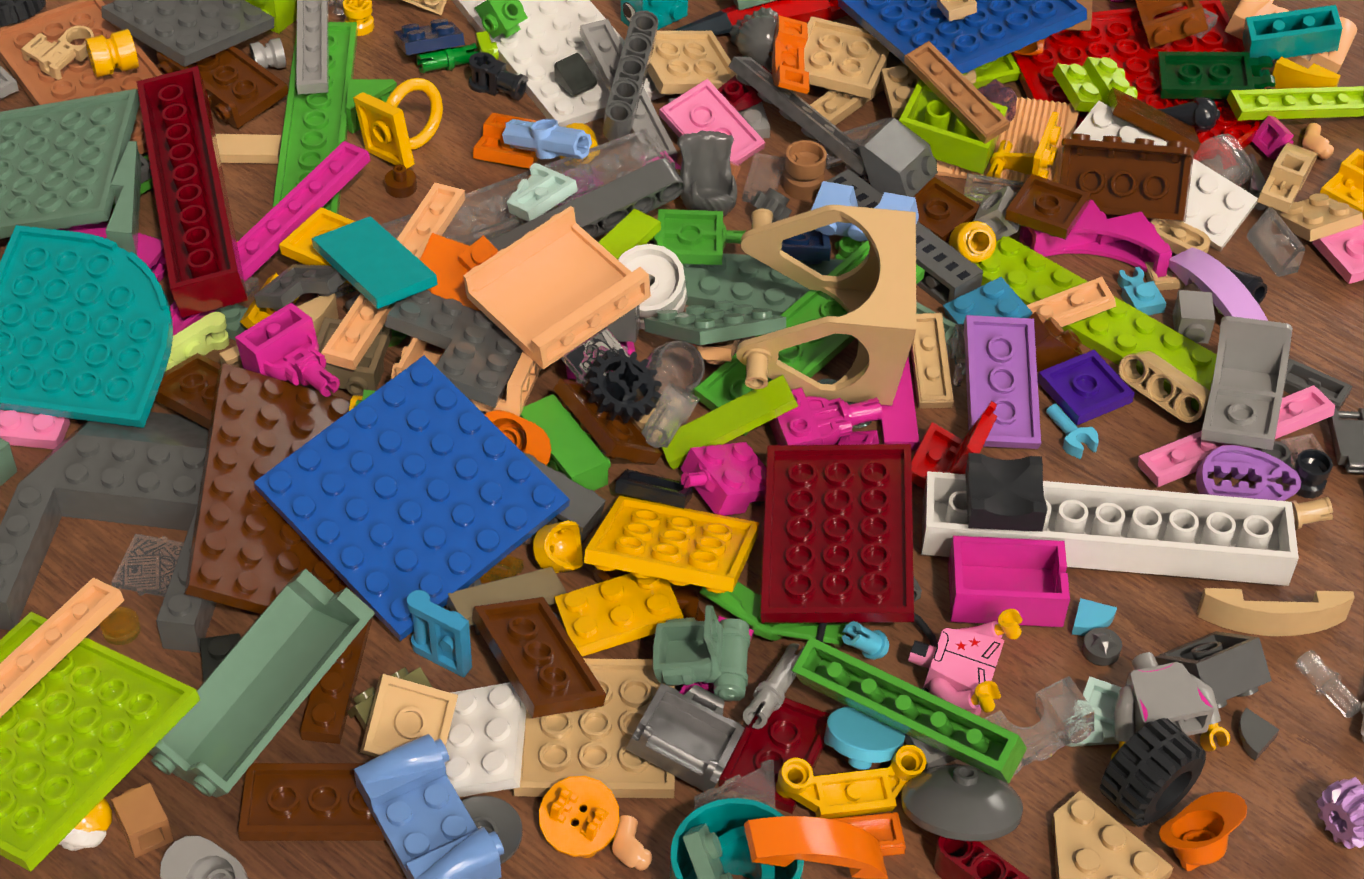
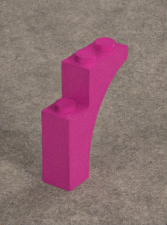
M1093 200L1089 201L1088 206L1066 240L1025 226H1021L1019 241L1044 257L1059 254L1098 255L1140 267L1146 273L1147 267L1145 262H1154L1153 271L1157 274L1158 278L1166 276L1169 260L1172 257L1169 244L1164 242L1157 233L1155 226L1148 221L1142 211L1107 219L1105 213L1100 211Z

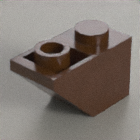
M1034 312L1029 317L1034 319L1037 372L1083 354L1079 348L1082 342L1072 330L1067 329L1064 331L1054 318L1049 317L1046 319L1037 312Z

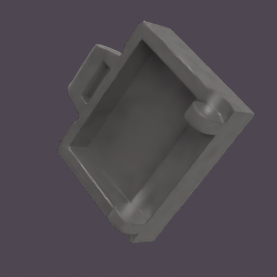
M661 683L631 737L626 750L711 795L745 728L740 723L723 716L725 700L698 685H694L683 695L678 690Z

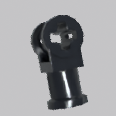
M478 52L470 56L469 66L472 69V76L469 78V87L473 91L488 93L496 96L501 91L511 95V98L517 101L524 96L528 82L527 76L523 74L516 75L506 71V63L496 60L490 53Z

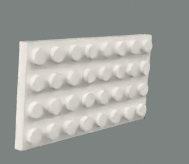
M452 0L477 32L486 31L480 16L474 8L486 0ZM519 0L528 17L518 24L521 30L505 38L504 34H501L494 39L488 32L491 43H497L499 60L506 63V69L516 75L523 74L528 77L525 92L547 119L557 120L559 126L565 127L572 123L585 124L603 118L610 93L579 33L580 25L605 20L606 18L590 0ZM614 29V31H615V33H616L618 39L620 40V42H621V44H622V46H623L625 40H624V39L620 36V34ZM579 53L596 78L597 85L572 96L555 81L554 65L566 57ZM647 72L643 87L650 100L664 97L665 94L659 93Z

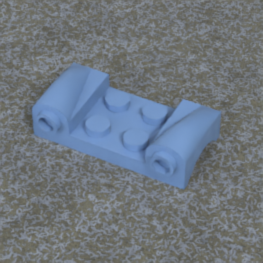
M429 734L424 735L354 769L356 786L407 879H499L502 877L500 856L504 854L503 845L495 831L488 833L484 827L479 829L476 827L446 775L445 762L449 761V755L440 738L434 741Z

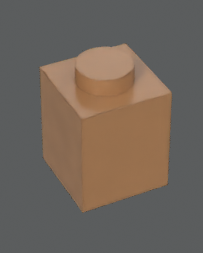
M150 783L138 788H131L122 793V795L111 799L118 824L135 858L174 841L168 818Z

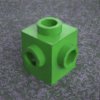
M486 0L474 7L481 18L483 27L490 33L493 39L501 34H504L505 38L521 30L518 24L528 18L519 0Z

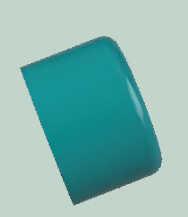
M727 798L713 801L697 808L680 824L671 845L670 879H698L683 836L691 828L707 823L710 833L714 832L720 841L722 857L719 858L725 873L742 875L749 879H802L804 860L795 859L787 867L752 862L744 823L752 819L781 817L784 815L758 801L743 798Z

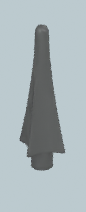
M1249 154L1248 192L1259 198L1266 180L1260 171L1255 156ZM1258 202L1255 205L1257 210H1263L1267 207Z

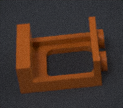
M1135 0L1150 49L1209 30L1204 10L1199 0ZM1181 6L1188 7V9L1154 20L1157 14Z

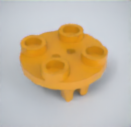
M587 776L567 777L555 783L544 795L539 808L540 830L547 843L559 853L571 857L590 858L597 852L605 849L615 837L620 823L619 805L612 791L601 781ZM582 806H585L587 808V811L581 812L580 808ZM577 820L579 822L578 826H572V821Z

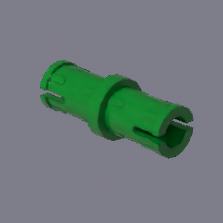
M472 43L470 45L417 54V66L422 65V67L418 68L421 74L443 68L447 71L453 70L455 66L468 64L470 56L479 51L474 52L477 49V45Z

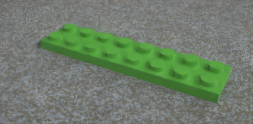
M867 240L827 276H840L861 264L869 252V241ZM917 264L916 285L924 278L925 272ZM810 289L780 316L786 317V328L826 316L840 317L848 313L829 295L822 291ZM835 333L779 351L778 360L811 378L848 346L855 337ZM734 354L731 362L726 361L694 389V397L713 411L754 390L745 385L746 365L742 364L737 359L736 354Z

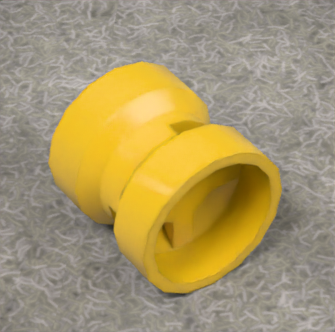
M344 0L343 12L346 15L345 22H357L358 36H364L372 32L374 29V19L371 15L373 12L372 0Z

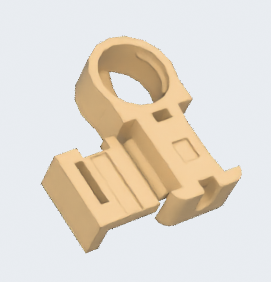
M73 26L58 38V44L55 41L50 43L45 35L39 33L21 48L23 59L28 61L32 57L39 62L41 71L57 80L62 79L60 70L74 58L81 62L88 57L85 41L82 45H72L70 43L75 39L94 37L93 31L85 26Z

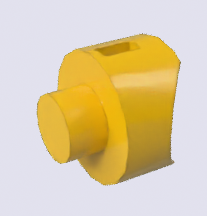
M567 520L549 524L537 531L533 542V553L541 568L552 567L555 573L575 570L583 565L580 530L576 522Z

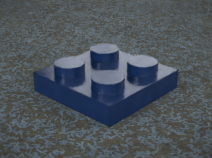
M436 19L430 22L431 25L419 27V24H407L401 27L402 30L394 31L396 44L406 55L465 45L463 32L452 21L448 22V19Z
M815 229L782 241L781 250L797 260H803L807 264H820L822 261H830L831 245L829 235L815 231Z

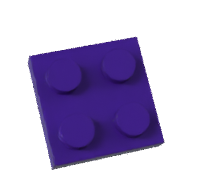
M1095 350L1039 372L1037 379L1042 388L1076 426L1132 403L1135 394Z

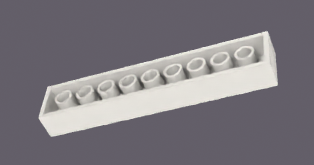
M927 471L923 496L922 555L949 557L953 536L1065 541L1067 567L1289 586L1299 559L1292 502L1043 481L1044 498L1047 508L1043 532L968 528L965 474Z

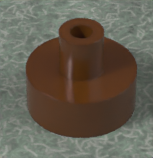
M404 165L394 166L385 175L386 192L395 198H406L413 195L417 190L416 174L412 170L406 169Z

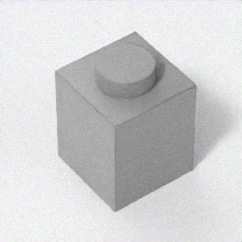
M1178 290L1172 313L1174 330L1196 343L1209 344L1215 323L1212 292Z

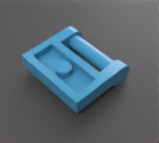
M415 590L411 592L407 597V607L409 612L412 613L413 618L412 650L416 654L464 678L472 668L469 620L456 611H449L431 602L429 594L425 591Z

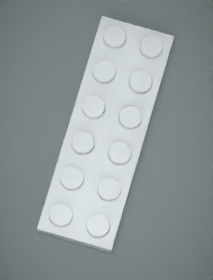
M1101 101L1096 103L1074 132L1090 135V140L1102 141L1103 136H1116L1122 138V143H1134L1135 138L1154 140V145L1166 146L1167 144L1166 141L1114 116L1111 108ZM1193 159L1186 222L1184 223L1206 233L1210 238V246L1221 252L1255 207L1258 198Z

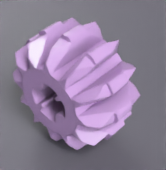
M1356 777L1349 780L1343 779L1340 782L1336 781L1327 786V789L1322 792V797L1317 800L1318 807L1321 809L1318 817L1325 822V830H1329L1333 834L1336 843L1343 842L1344 846L1348 849L1354 847L1361 848L1364 846V784L1362 785Z

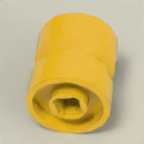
M128 29L112 32L108 39L103 35L85 39L88 56L96 78L113 74L115 68L122 72L139 68L135 45Z

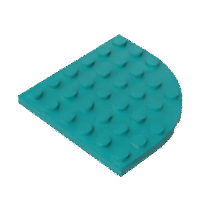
M16 225L0 261V409L144 428L164 376L173 341L171 309L166 294L155 274L132 251L129 253L125 249L118 247L116 242L81 232Z

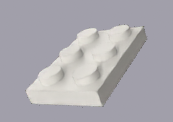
M508 682L451 692L458 695L446 743L449 761L445 762L446 775L458 796L464 797L520 788L526 707L512 684Z

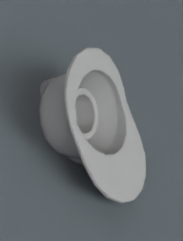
M186 836L175 841L166 850L161 862V879H248L244 867L234 856L211 840L201 836Z

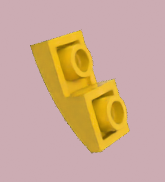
M1284 57L1276 61L1272 74L1275 77L1276 84L1274 88L1337 87L1341 76L1315 63L1306 68Z

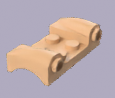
M1240 0L1225 32L1242 40L1246 17L1287 12L1289 10L1272 4L1274 0ZM1340 17L1343 29L1338 51L1288 57L1286 59L1306 68L1315 63L1337 73L1356 36L1357 27L1349 19Z

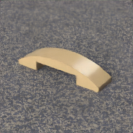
M1204 588L1197 614L1199 618L1233 631L1262 636H1296L1319 632L1342 623L1346 620L1355 597L1353 591H1316L1312 602L1244 601L1242 589Z

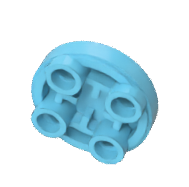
M849 706L839 708L829 715L824 734V743L833 747L837 752L848 757V763L852 767L861 770L869 769L872 763L892 760L895 753L903 746L905 740V733Z

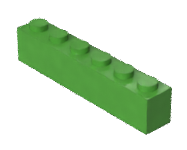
M812 637L809 638L792 669V672L803 685L1008 784L1027 750L1020 735Z

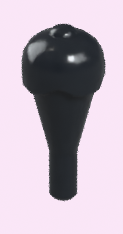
M1195 97L1194 101L1158 109L1194 127L1196 132L1210 131L1220 118V111L1217 109L1216 103L1207 97Z

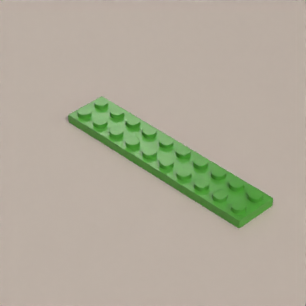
M328 22L329 92L298 94L296 30L273 208L343 141L347 140L348 121L346 103L349 79H353L358 36L357 22ZM341 190L322 208L339 214Z

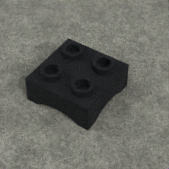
M969 453L965 471L968 528L1043 532L1047 508L1043 491L1042 456L1001 460L987 457L981 453Z

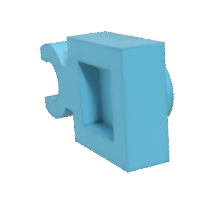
M1135 267L1133 277L1127 276L1124 270L1119 271L1117 282L1122 288L1121 297L1125 303L1147 315L1164 313L1167 304L1154 281H1143L1144 271L1140 267Z

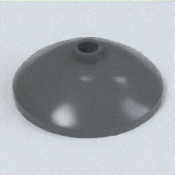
M952 764L923 770L920 775L906 782L902 790L901 805L905 814L921 828L950 839L985 841L1000 838L1015 830L1022 819L1023 803L1017 792L1008 783L969 765Z

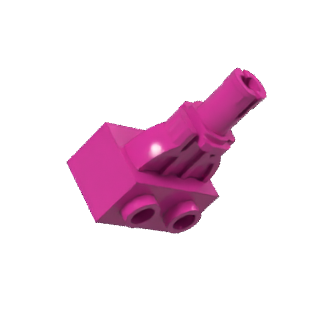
M292 302L235 337L242 365L246 370L278 380H289L296 386L300 383L303 386L310 384L325 397L331 395L330 391L335 393L340 386L339 379L324 369L326 367V359L319 352L312 318Z
M798 388L791 390L798 403V407L770 420L769 424L778 445H834L840 437L852 435V426L881 420L883 412L877 397L848 405L841 398L827 400L822 397H806L803 389Z

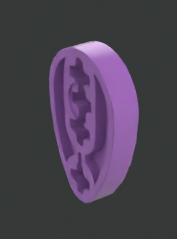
M1224 445L1216 448L1201 461L1196 472L1197 489L1199 494L1286 501L1295 495L1301 487L1298 473L1283 461L1265 452L1243 446ZM1214 472L1216 478H1224L1231 472L1234 479H1241L1248 474L1249 480L1254 481L1255 484L1249 488L1248 482L1240 481L1232 486L1230 480H1222L1215 485L1214 480L1208 478V475ZM1280 477H1282L1283 483L1289 485L1285 490H1283L1281 484L1275 482Z

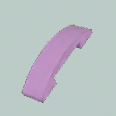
M1192 247L1170 258L1168 266L1185 285L1194 282L1202 292H1212L1213 304L1224 316L1268 321L1261 307L1242 282L1211 255Z

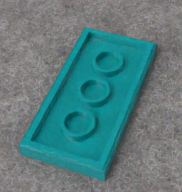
M371 216L312 238L313 248L377 309L438 285L437 275Z

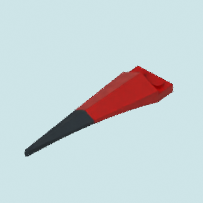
M775 0L743 10H738L736 5H732L672 31H712L714 35L729 33L732 30V25L737 24V20H743L745 15H752L754 11H759L761 7L771 8L777 12L778 16L806 23L809 22L811 16L833 21L848 14L838 6V0Z

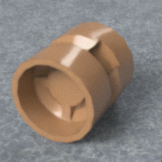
M800 140L790 144L786 149V171L784 173L783 188L792 198L811 200L817 197L820 184L824 181L827 152L822 145L811 140Z

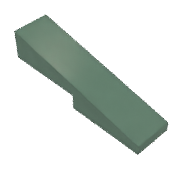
M128 141L111 183L115 193L114 201L116 206L105 231L107 239L116 242L118 247L125 249L129 253L132 251L137 255L142 165L137 142Z

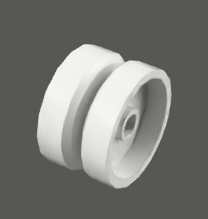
M645 244L635 246L620 256L618 260L631 272L641 267L649 274L651 297L639 304L640 329H645L644 318L656 317L657 311L677 310V313L684 311L687 301L684 269L675 253L664 246Z

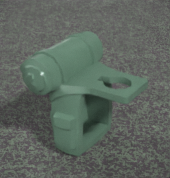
M706 605L705 621L686 618L670 619L666 623H657L653 644V671L659 683H665L666 685H691L696 682L714 683L715 695L725 701H740L745 697L746 686L748 685L749 624L740 619H724L719 622L712 605Z

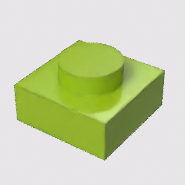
M488 31L476 32L477 51L490 53L496 60H499L497 43H491Z

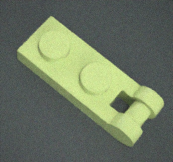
M221 312L209 313L174 335L171 354L165 371L196 353L204 356L214 349L222 350L229 346V335L225 330L227 327L225 315Z

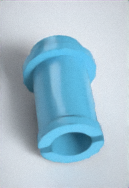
M855 621L847 624L843 630L844 633L853 636L852 639L843 635V642L862 651L863 655L868 659H880L889 650V641L880 630L872 631Z

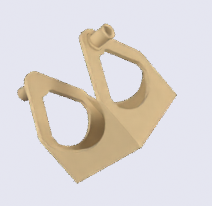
M826 205L772 223V211L764 208L754 210L751 215L752 229L742 235L741 249L746 254L804 287L822 291L829 295L848 314L840 317L826 316L739 343L736 348V356L742 364L746 365L745 385L752 389H762L768 385L767 377L773 380L784 375L790 389L802 388L806 397L815 396L827 400L841 398L844 402L855 403L877 397L881 405L892 406L917 330L916 212ZM835 222L854 224L865 234L870 245L869 252L861 264L840 276L821 275L781 250L783 240ZM835 333L852 335L858 339V352L855 362L846 375L832 385L820 384L778 360L779 351Z

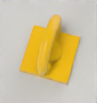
M412 78L402 82L391 92L386 102L364 92L353 97L365 149L369 153L394 165H404L406 169L415 164L412 150L422 147L434 136L442 119L443 103L440 92L432 82L423 78ZM423 91L430 100L429 119L419 134L409 138L403 110L397 107L401 100L410 92Z

